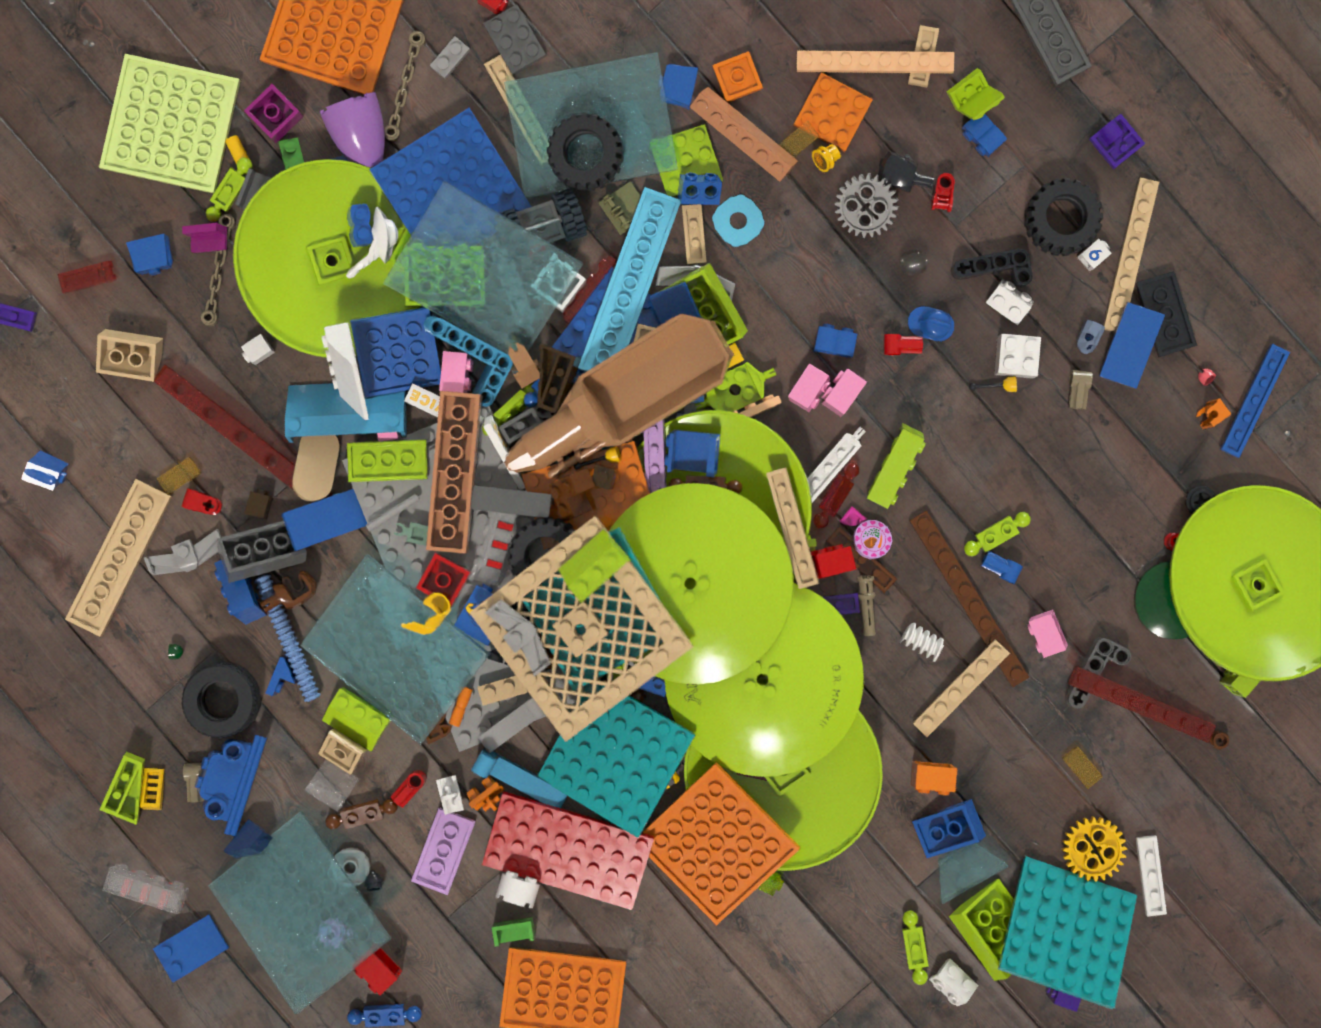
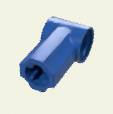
M990 551L986 553L981 563L982 567L998 574L1000 578L1012 584H1015L1023 568L1020 564L1009 559L1006 560Z

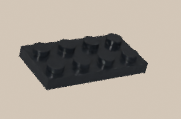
M1172 271L1135 283L1142 307L1165 314L1154 343L1158 358L1197 346L1175 272Z

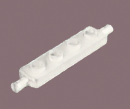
M860 426L853 435L846 433L807 478L812 503L861 447L858 440L866 431L862 430Z

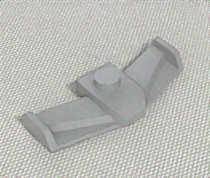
M702 266L659 267L655 286H669ZM717 275L732 301L735 283Z
M219 529L214 530L194 546L191 539L171 546L173 554L144 557L149 572L152 575L183 571L189 572L197 569L199 565L218 553L217 538H221Z
M502 600L484 612L509 631L503 636V639L514 653L522 648L534 676L551 664L537 634V629L531 621L526 620Z

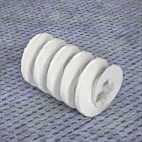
M914 622L906 628L900 640V643L904 639L906 640V647L912 643V650L920 647L919 654L927 651L926 658L934 655V662L939 657L944 646L943 638H939L936 641L937 635L932 634L929 637L930 631L926 630L923 632V627L921 626L916 629V623Z

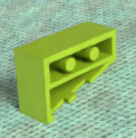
M129 752L124 754L99 810L137 825L140 818L144 758Z

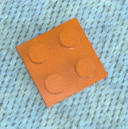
M749 51L712 65L727 103L763 89Z

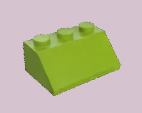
M603 529L562 565L559 571L567 587L580 602H583L631 559Z
M343 687L339 689L333 698L322 721L372 752L393 718Z

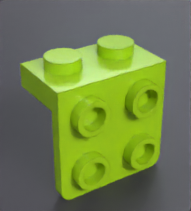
M978 68L947 91L954 108L972 120L980 119L987 111L997 106L1005 98L1002 92L988 85L982 71Z

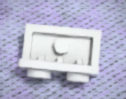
M1002 279L986 303L1018 325L1031 309L1034 301L1027 293L1018 291L1013 283Z
M947 959L937 974L929 979L934 987L946 995L949 1002L956 1006L967 1003L978 987L951 959Z

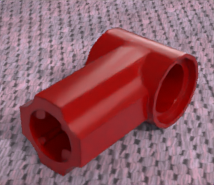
M900 334L884 335V355L922 354L923 337L902 336Z
M421 770L413 771L390 796L398 806L404 808L425 785L427 780L426 774ZM412 776H418L421 779V784H414Z

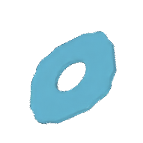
M744 195L730 197L717 207L712 216L715 230L725 242L734 247L750 242L759 235L764 226L762 212L751 199ZM736 212L743 213L747 218L746 226L742 229L733 228L730 224L732 214Z

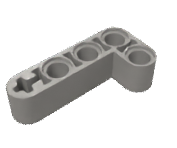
M532 697L481 734L478 739L488 753H491L545 713Z

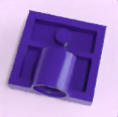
M1119 114L1089 139L1112 169H1115L1145 144L1122 114Z

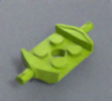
M746 362L726 372L723 383L707 392L704 402L694 403L696 410L711 406L714 410L734 412L763 399L764 382L766 379L776 376L774 368L760 373L750 363ZM738 385L741 389L740 393L732 395L729 391L730 386Z

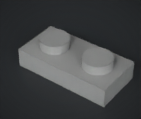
M454 36L431 63L430 67L446 80L470 52V48Z

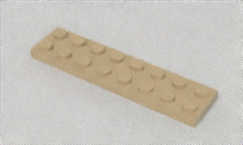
M135 479L65 620L99 637L103 636L172 496Z

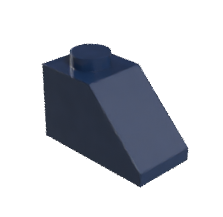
M248 819L223 851L234 858L260 854L273 837L261 826Z

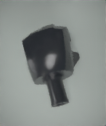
M888 151L879 163V181L885 178L884 185L892 184L891 187L899 188L905 192L910 193L914 185L932 190L935 177L918 174V164L909 155H904L903 157Z

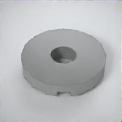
M358 848L342 849L331 861L330 870L332 877L343 887L352 888L359 886L370 873L369 858ZM346 863H353L356 867L355 872H347L345 869Z

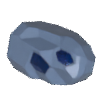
M1084 321L1076 340L1079 351L1083 354L1093 352L1099 343L1105 327L1094 321Z

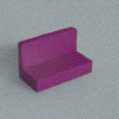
M218 223L182 226V234L191 237L192 253L224 251L227 249L226 226Z

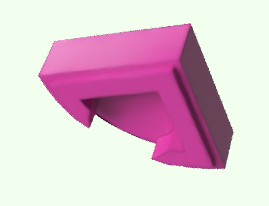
M851 506L839 522L844 525L855 526L863 523L867 518Z

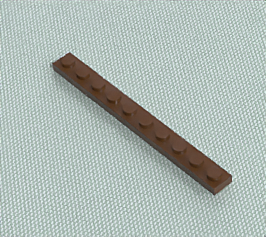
M924 511L911 519L909 522L986 647L996 639L1010 653L998 665L1010 686L1013 688L1028 679V674L928 512Z

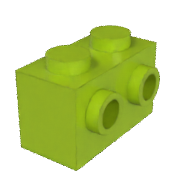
M1228 670L1224 672L1225 676L1220 681L1233 695L1244 698L1260 682V680L1242 677Z

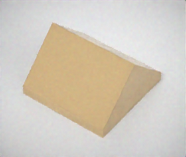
M334 728L328 733L318 754L351 775L368 749Z

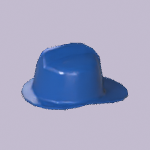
M921 306L914 309L908 317L910 330L919 337L943 341L948 339L954 331L953 318L947 312L939 309Z

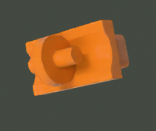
M488 776L481 782L486 788L485 791L480 793L475 787L467 792L470 800L468 804L477 811L480 808H483L485 812L490 808L496 811L498 809L496 803L501 800L498 794L505 790L502 784Z

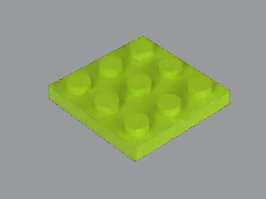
M705 124L649 142L666 195L671 197L678 196L680 174L686 175L689 172L696 173L697 175L714 173L723 181ZM694 185L688 186L686 190L693 189Z

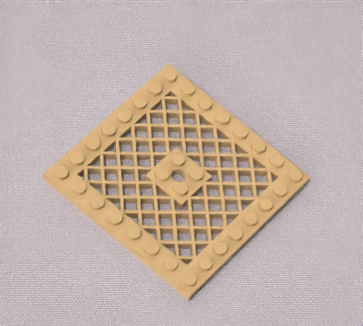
M596 516L469 612L565 742L694 647L630 561L614 574L619 583L610 582L611 578L603 584L606 585L605 595L595 594L594 592L589 596V605L586 601L579 605L577 597L575 598V605L566 604V593H573L567 589L565 581H563V589L553 587L554 577L563 578L561 574L555 573L562 565L603 529L608 533ZM550 577L549 586L540 585ZM610 586L620 587L619 597L609 596ZM534 589L533 598L524 597ZM538 589L548 590L547 600L537 599ZM624 590L631 599L623 598ZM552 591L562 593L561 603L551 601ZM594 598L604 599L603 609L593 608ZM500 600L510 607L518 601V609L515 611L520 615L531 616L530 621L533 625L535 617L544 618V627L535 628L537 632L543 633L542 645L544 649L545 647L555 649L554 659L549 658L550 662L553 663L552 672L541 671L534 676L522 648L514 653L503 639V636L509 631L484 612ZM608 600L618 601L617 611L607 610ZM523 601L532 602L531 612L522 611ZM622 602L632 603L631 613L621 612ZM537 603L546 604L545 614L536 613ZM551 605L560 607L559 617L549 615ZM636 606L643 615L635 614ZM564 607L573 609L563 617ZM594 612L602 613L601 621ZM606 614L616 615L615 625L605 624ZM620 616L630 617L629 627L619 626ZM634 618L644 620L643 630L633 628ZM549 619L557 620V622L552 625L555 630L548 629ZM648 622L650 623V625L653 627V629H654L655 631H648V630H647ZM577 624L585 626V634L580 635L576 632ZM606 628L614 629L613 639L604 638L609 634ZM618 630L628 631L627 641L617 640ZM632 632L642 634L641 644L631 642ZM547 633L557 635L555 645L546 643ZM646 634L657 636L655 646L645 644ZM561 638L563 639V641L566 643L567 646H561V645H560V639H561ZM660 638H661V639L663 640V642H664L661 646H659V645H660ZM598 642L597 651L588 650ZM603 642L612 643L611 653L601 652ZM617 644L626 646L625 655L615 654ZM630 647L641 648L639 658L629 656ZM644 649L654 650L645 658H643ZM559 650L569 651L568 661L558 659ZM583 653L582 663L572 662L573 654L577 658ZM587 654L597 655L596 665L586 664ZM601 656L611 658L610 667L600 666ZM615 658L625 660L624 669L614 668ZM629 661L638 662L628 670ZM557 664L567 665L566 675L556 673ZM571 666L581 667L580 677L570 676ZM585 668L595 669L594 679L584 678ZM599 670L609 672L608 681L598 680ZM613 672L622 674L612 681ZM544 676H549V677H551V683H550V684L548 683V681L545 679ZM555 678L565 679L564 689L554 687ZM569 680L579 681L578 691L568 689ZM583 682L593 683L592 693L582 692ZM597 684L606 685V687L596 693ZM556 692L563 693V700L560 699ZM568 694L577 695L576 705L567 703ZM581 696L591 697L582 705H580Z

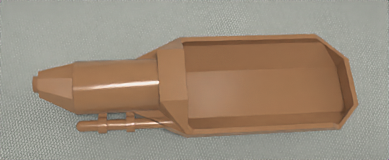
M680 314L579 376L557 414L525 433L511 447L504 461L507 469L516 473L544 469L557 461L558 466L548 472V477L554 478L562 472H568L569 468L578 462H584L588 456L605 446H619L722 384L734 354L715 321ZM574 451L575 456L565 461L563 456Z

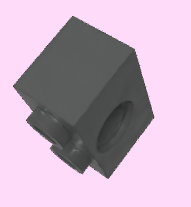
M532 407L501 425L499 429L511 447L525 433L542 422Z

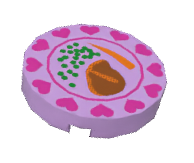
M867 520L855 529L853 542L856 551L862 557L875 559L884 556L890 550L892 535L888 527L882 522Z

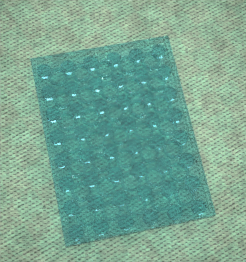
M658 52L504 82L524 198L543 196L570 189L553 173L547 160L549 159L547 147H549V136H552L554 133L552 131L554 127H559L561 125L560 121L564 118L566 120L569 119L572 114L581 115V113H588L589 115H599L600 118H605L619 134L624 147V160L620 165L621 170L619 174L616 173L615 179L612 182L678 170ZM590 134L575 138L567 151L570 164L582 171L596 167L604 155L601 141Z
M443 181L383 284L508 354L509 346L515 351L517 350L516 342L524 345L528 352L583 263L458 188Z
M368 554L360 562L300 646L421 745L490 653L447 618L430 634L423 635L403 628L401 626L402 623L407 624L412 621L425 625V622L430 617L437 614L433 609L423 604L424 599Z
M299 812L271 835L273 837L260 854L243 857L208 885L295 1014H299L392 939L303 812Z

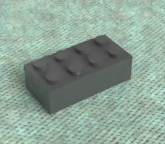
M284 521L217 538V549L229 583L306 562V549L294 551Z

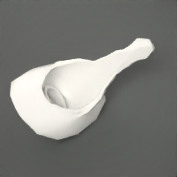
M376 207L374 212L373 241L369 248V253L348 270L347 278L355 277L361 269L370 265L378 257L381 258L384 264L390 259L393 246L398 240V229L392 220L387 219L379 207Z

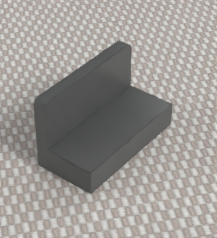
M249 168L236 205L240 209L245 210L257 191L272 178Z

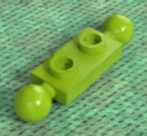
M240 158L237 161V170L233 168L228 170L210 199L215 205L206 210V218L209 221H218L222 215L221 209L228 212L244 183V173H247L249 168L252 169L253 165L250 159Z
M534 383L524 387L523 391L519 390L493 414L498 428L512 420L518 412H522L526 408L524 396L528 392H534L531 388ZM483 424V425H482V432H483L486 436H488L487 432L485 431V429H484V427H483V426H484V424Z
M1020 512L1016 515L1015 520L1008 516L975 535L978 541L967 542L964 546V552L968 556H976L980 548L984 552H988L1018 535L1017 527H1027L1030 524L1031 518L1029 514Z
M910 910L906 911L902 918L904 924L908 926V928L902 929L909 970L915 969L912 974L914 983L923 985L928 980V975L922 968L928 967L922 926L916 927L918 915Z

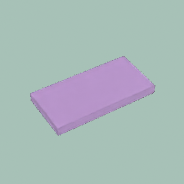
M439 807L411 882L448 895L476 820L455 812L445 815L443 808Z

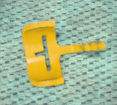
M433 593L423 600V604L433 609L437 615L430 617L425 622V625L412 621L407 624L402 623L401 626L423 635L434 632L451 610L449 600L441 593Z

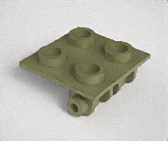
M630 181L611 195L608 194L603 197V200L598 203L620 235L629 230L641 196Z

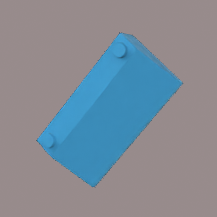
M333 383L289 385L285 412V437L289 443H293V437L399 432L405 438L407 437L406 402L404 401L406 390L366 397L365 402L369 420H364L340 397L339 390L334 389Z

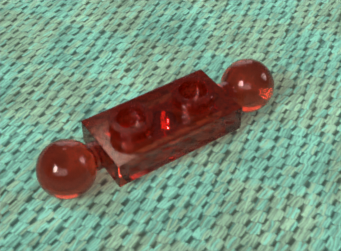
M848 463L844 467L845 475H837L819 505V508L823 511L814 516L813 522L816 527L825 528L829 523L828 516L835 517L854 486V483L850 481L851 478H855L859 474L860 470L857 464Z

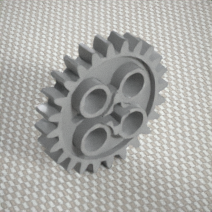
M868 173L864 179L863 174H860L859 180L853 176L851 178L852 183L849 181L845 182L847 188H840L843 194L836 195L840 199V201L835 202V205L840 207L835 213H841L838 221H845L842 227L848 225L849 233L853 229L856 230L855 236L862 232L863 238L866 237L867 233L872 238L875 231L881 235V228L887 231L888 225L886 223L892 225L894 221L891 217L896 218L898 215L893 212V210H898L899 206L894 205L899 199L892 197L896 190L890 191L889 188L892 184L885 186L886 179L878 181V175L871 179V174ZM869 187L872 190V196L864 195L863 188ZM850 200L856 201L858 204L857 209H851L848 202ZM869 202L871 204L869 208L864 209V203ZM877 202H882L885 205L884 211H879L876 208ZM862 215L870 217L871 221L869 224L862 222Z

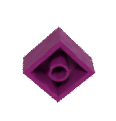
M273 84L244 110L275 143L304 117Z

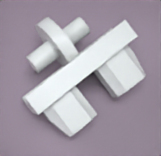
M456 775L436 780L444 814L464 810Z

